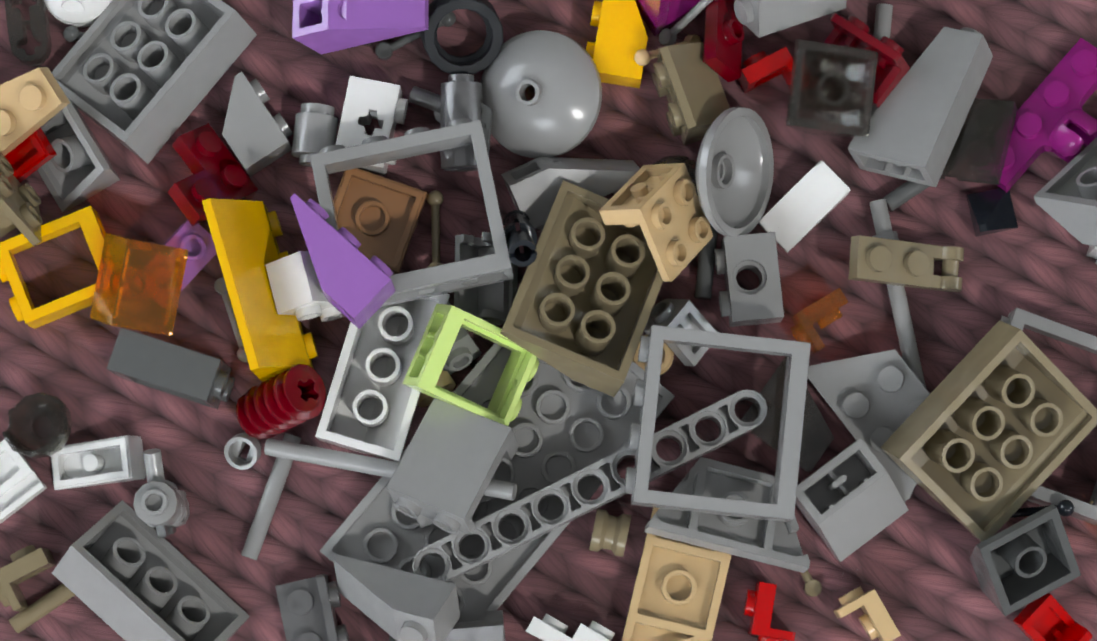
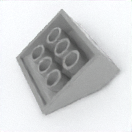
M112 0L51 73L65 95L81 112L149 164L257 34L235 9L222 0Z

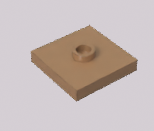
M358 168L346 170L343 173L333 201L338 228H346L361 243L358 250L369 260L375 255L392 272L400 274L428 194L425 191Z

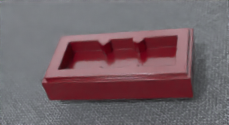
M713 0L706 6L703 62L727 82H731L741 78L742 41L744 40L743 24L738 21L735 15V0Z

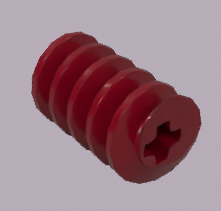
M298 364L250 388L245 395L238 398L236 405L238 422L249 436L258 440H267L318 416L324 409L326 388L321 376L315 369L308 365Z

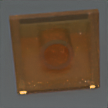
M106 233L90 318L110 326L172 335L189 250Z

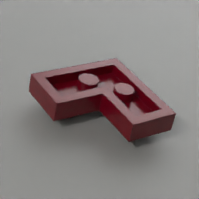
M209 123L180 135L172 144L193 175L174 183L167 193L192 226L207 220L202 200L209 198L249 200L258 191V188Z

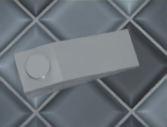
M338 554L333 560L338 592L396 641H445L460 618L456 584Z

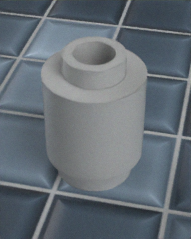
M321 103L301 104L300 113H297L295 116L291 153L292 156L299 158L300 165L312 167L310 155L320 153V150L324 147L335 145L338 118L334 117L335 108L333 106Z

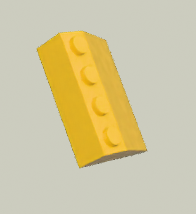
M216 198L202 200L250 370L264 382L298 364L308 365L314 369L311 359L318 357L312 333H303L301 323L297 320L296 315L277 314L265 264L289 255L288 251L281 253L279 251L276 237L283 235L276 210L268 212L263 201Z

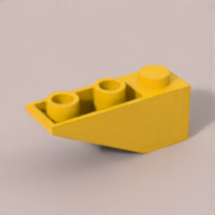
M594 1L590 26L598 27L595 43L587 41L586 51L596 64L601 82L640 89L643 66L635 62L634 55L640 49H647L648 36L636 1Z

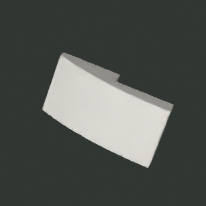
M547 613L543 620L534 616L525 631L543 641H611L615 635L611 630L592 620L589 627L581 623L571 638L565 634L569 626Z

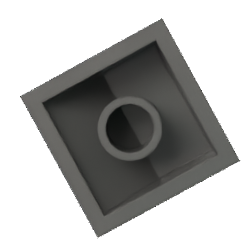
M1054 504L977 544L970 557L982 592L1005 616L1081 576L1060 514Z

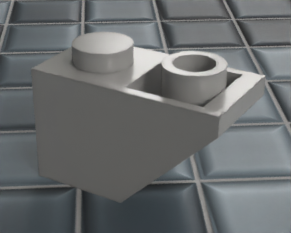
M241 71L234 76L222 135L251 177L292 150L287 138L293 133L280 113L272 117L265 107L264 103L270 100L258 80L255 78L249 82Z

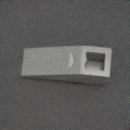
M538 157L501 175L516 210L525 212L530 218L529 223L535 229L542 230L563 180L604 197L610 193L616 194L640 168L633 160Z

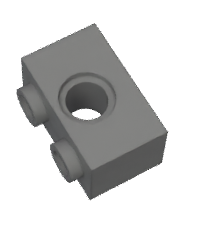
M775 232L723 237L721 249H714L717 275L724 274L726 291H719L721 317H729L730 327L780 323L784 318ZM743 270L754 272L759 278V287L754 290L742 289L737 283L736 275Z

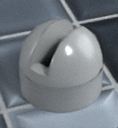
M246 432L239 433L227 442L224 448V455L232 467L246 470L259 460L262 446L258 439L249 436ZM247 443L250 449L245 459L240 454Z

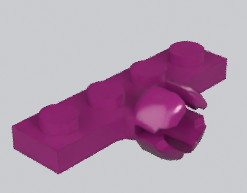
M1080 38L972 162L974 170L1005 192H1008L1040 154L1045 151L1053 152L1067 163H1070L1081 152L1082 145L1087 147L1097 138V120L1082 109L1083 104L1097 89V48Z

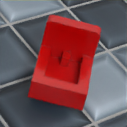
M784 47L769 56L766 55L765 51H762L742 63L744 69L741 70V78L737 79L746 94L782 75L795 96L802 92L806 85L804 78L807 77V71L801 59L796 54L791 56L787 47Z
M757 582L755 590H747L744 615L751 616L748 634L758 636L757 641L795 640L796 632L770 628L777 584Z
M1050 593L1029 603L1013 620L1031 641H1090L1093 637L1087 628L1074 621Z

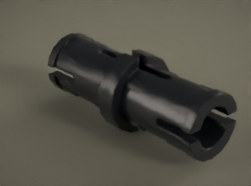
M513 210L507 213L503 219L509 257L514 265L526 267L531 265L537 257V252L535 251L537 233L535 228L529 223L530 218L525 212ZM515 223H519V231H516ZM523 245L524 253H520L519 246Z

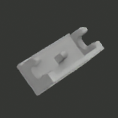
M482 232V238L467 234L455 235V262L495 254L490 232ZM511 262L514 280L454 292V306L495 326L504 325L518 291V266Z

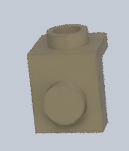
M34 545L27 546L10 556L12 563L0 568V601L5 608L11 606L13 611L19 612L28 608L27 601L18 584L57 565L49 549L41 547L36 550Z

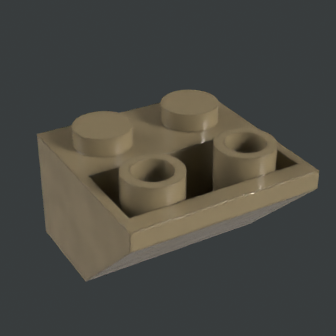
M704 42L668 45L659 48L657 63L653 64L655 72L652 73V79L659 97L666 95L668 100L669 112H666V118L669 128L674 137L681 136L684 146L703 140L712 122L723 111L730 108L718 74L703 62Z

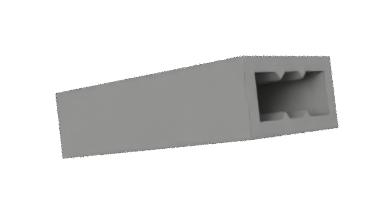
M943 27L850 142L848 151L859 169L932 187L937 186L993 58V54L983 34L968 27H963L960 30Z

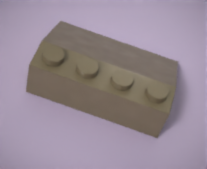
M563 180L535 249L537 257L525 271L500 334L572 380L615 397L625 381L663 280L640 225L630 228L624 225H605L599 210L610 199Z
M999 320L880 448L980 542H983L998 532L1097 425V409L1021 329Z

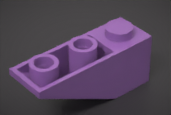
M293 0L292 38L319 54L428 30L429 0Z
M294 193L290 200L321 289L327 301L360 329L396 291L390 279L393 272L377 256L374 255L370 260L358 250L361 243L346 228L341 227L336 231L325 220L329 215L317 202L310 198L305 203Z

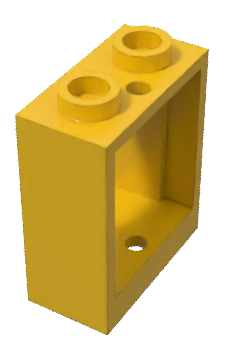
M91 205L41 225L42 241L39 244L81 227L102 281L40 307H34L14 254L34 246L23 234L0 242V279L3 283L7 281L10 283L14 296L9 298V303L18 322L24 320L28 326L36 329L129 290L100 216Z

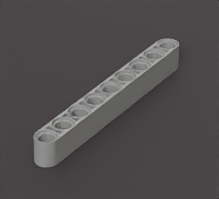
M742 390L654 433L649 482L754 431L767 416L768 407L766 400L760 393L754 390ZM742 400L754 403L758 410L756 420L752 422L739 420L734 411L735 404ZM700 420H712L719 428V437L711 442L701 440L695 431L696 424ZM662 439H673L680 446V456L673 461L661 459L656 451L657 443ZM629 446L474 522L475 529L472 535L481 537L485 543L483 554L476 559H467L461 554L460 544L469 534L459 530L457 534H450L422 548L413 559L412 569L414 574L424 576L421 571V563L428 555L435 554L441 556L445 562L443 574L435 579L450 582L625 495V480L618 474L617 465L624 458L635 459L636 450H630ZM586 477L598 479L603 487L601 496L595 500L582 498L577 489L582 479ZM545 497H557L563 503L564 511L557 519L547 520L539 513V503ZM511 515L519 517L525 526L522 535L513 540L506 539L499 531L501 521Z

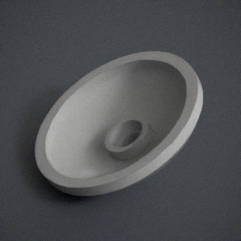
M545 30L528 31L514 36L502 44L499 55L488 68L484 69L480 83H482L483 104L492 108L494 112L491 134L502 146L513 153L529 158L562 155L579 145L588 136L597 121L602 102V85L598 69L589 53L568 36ZM532 85L535 88V96L532 100L528 101L525 97V91L528 86Z
M746 107L729 108L712 122L702 140L695 169L698 199L705 217L718 233L724 236L738 237V235H746L751 232L761 220L769 202L774 175L773 149L768 129L762 118L755 111Z

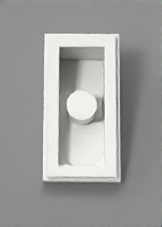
M820 160L761 218L758 224L766 232H775L776 242L788 253L851 190Z
M126 435L50 447L54 490L145 479L146 477L143 444L140 436Z

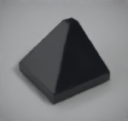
M1001 188L966 195L976 237L1018 228L1010 190L1005 192Z

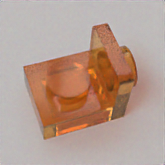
M840 288L799 311L791 318L795 325L790 330L795 340L811 343L810 350L813 355L825 347L813 325L818 323L822 330L843 317L839 309L849 303Z

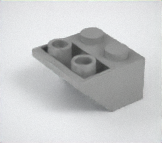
M862 438L856 440L797 485L795 505L839 563L909 510L890 475Z

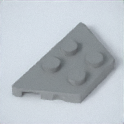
M895 349L809 366L808 379L856 440L859 438L863 439L886 469L902 499L906 502L910 499L917 483L880 447L930 393Z
M700 457L672 493L772 504L775 476ZM659 508L646 524L644 530L645 533L801 573L807 571L810 566L808 554L803 555L796 532L799 530L795 513L794 520L780 522Z

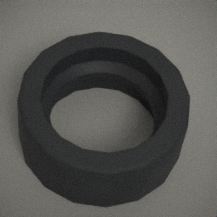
M434 0L429 5L428 30L421 31V40L431 62L442 71L450 74L473 75L488 68L499 55L503 43V27L493 5L488 0ZM458 9H468L476 12L483 18L486 24L487 35L483 45L477 51L466 56L448 54L441 48L437 40V29L440 21L446 14Z

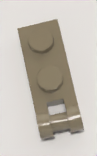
M862 235L852 236L848 280L960 292L962 291V278L958 277L959 262L964 261V248ZM934 260L942 261L941 276L933 275Z

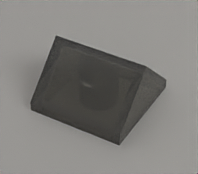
M795 40L786 126L811 135L869 137L878 52L808 40Z

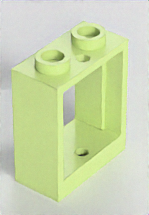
M436 304L402 384L432 398L442 400L509 426V423L518 416L521 410L522 399L520 397L526 383L536 374L539 359L500 334L501 328L453 305ZM461 327L511 350L488 408L436 385Z

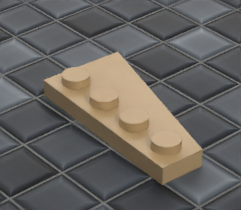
M48 67L36 68L0 85V153L4 156L70 104V101Z

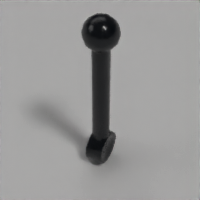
M1062 500L1058 505H1055L1059 514L1063 517H1068L1074 512V505L1069 500ZM1048 506L1019 508L1011 518L1031 516Z

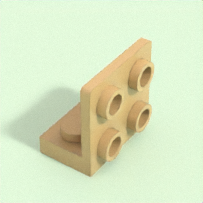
M685 163L643 165L599 210L605 225H624L628 228L640 225L664 282H672L713 237L710 223L701 209L695 185L691 180Z

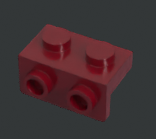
M834 13L829 19L834 29L810 60V63L823 74L879 108L910 69L902 56L904 49L886 36L878 40L868 34L870 28L858 18L849 15L846 20Z

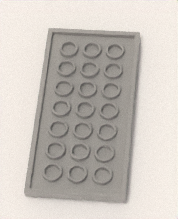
M494 343L453 393L488 408L511 350ZM539 359L537 372L526 383L520 397L522 399L521 410L518 416L509 423V427L512 428L519 446L512 460L503 457L494 473L495 480L517 484L516 497L514 501L494 498L478 505L472 516L473 523L628 447L631 423L639 424L641 406L633 405L636 379L644 380L645 371L632 361L624 383L615 397H612L572 380ZM660 383L656 419L675 397ZM406 449L402 452L401 459H402V457H403V455H404ZM381 477L319 551L333 563L334 558L338 554L414 573L412 564L416 553L451 533L443 531L435 524L421 529L417 518H411L399 512L394 507L395 503L386 488L391 478ZM586 477L579 482L577 487L578 493L582 498L589 500L602 484L594 477ZM549 496L541 500L538 510L543 518L554 520L562 515L564 506L560 499ZM507 516L499 525L500 534L506 539H517L524 532V522L517 516ZM569 523L450 581L449 583L456 584L460 618L456 623L485 620V611L498 610ZM477 535L465 537L460 544L461 554L467 559H476L485 550L483 539ZM428 555L421 563L422 574L429 578H438L445 570L444 559L439 555Z

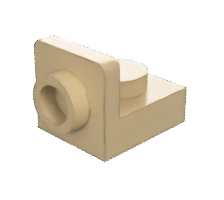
M861 586L838 598L842 606L833 611L837 619L861 607L864 615L859 617V621L871 640L878 637L879 641H892L901 636L875 589L864 593Z

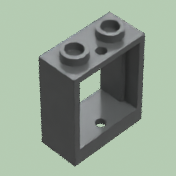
M122 327L120 328L107 366L109 371L122 379L217 410L221 401H228L235 381L234 377L229 376L232 369L221 359Z

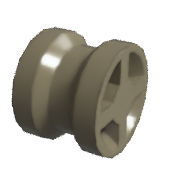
M597 508L589 550L595 552L601 549L611 550L614 556L623 557L631 515L623 513L618 517L612 516L606 510Z

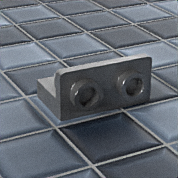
M316 575V577L275 586L286 641H349L346 625H338L335 608L342 606L337 582H329L328 575Z

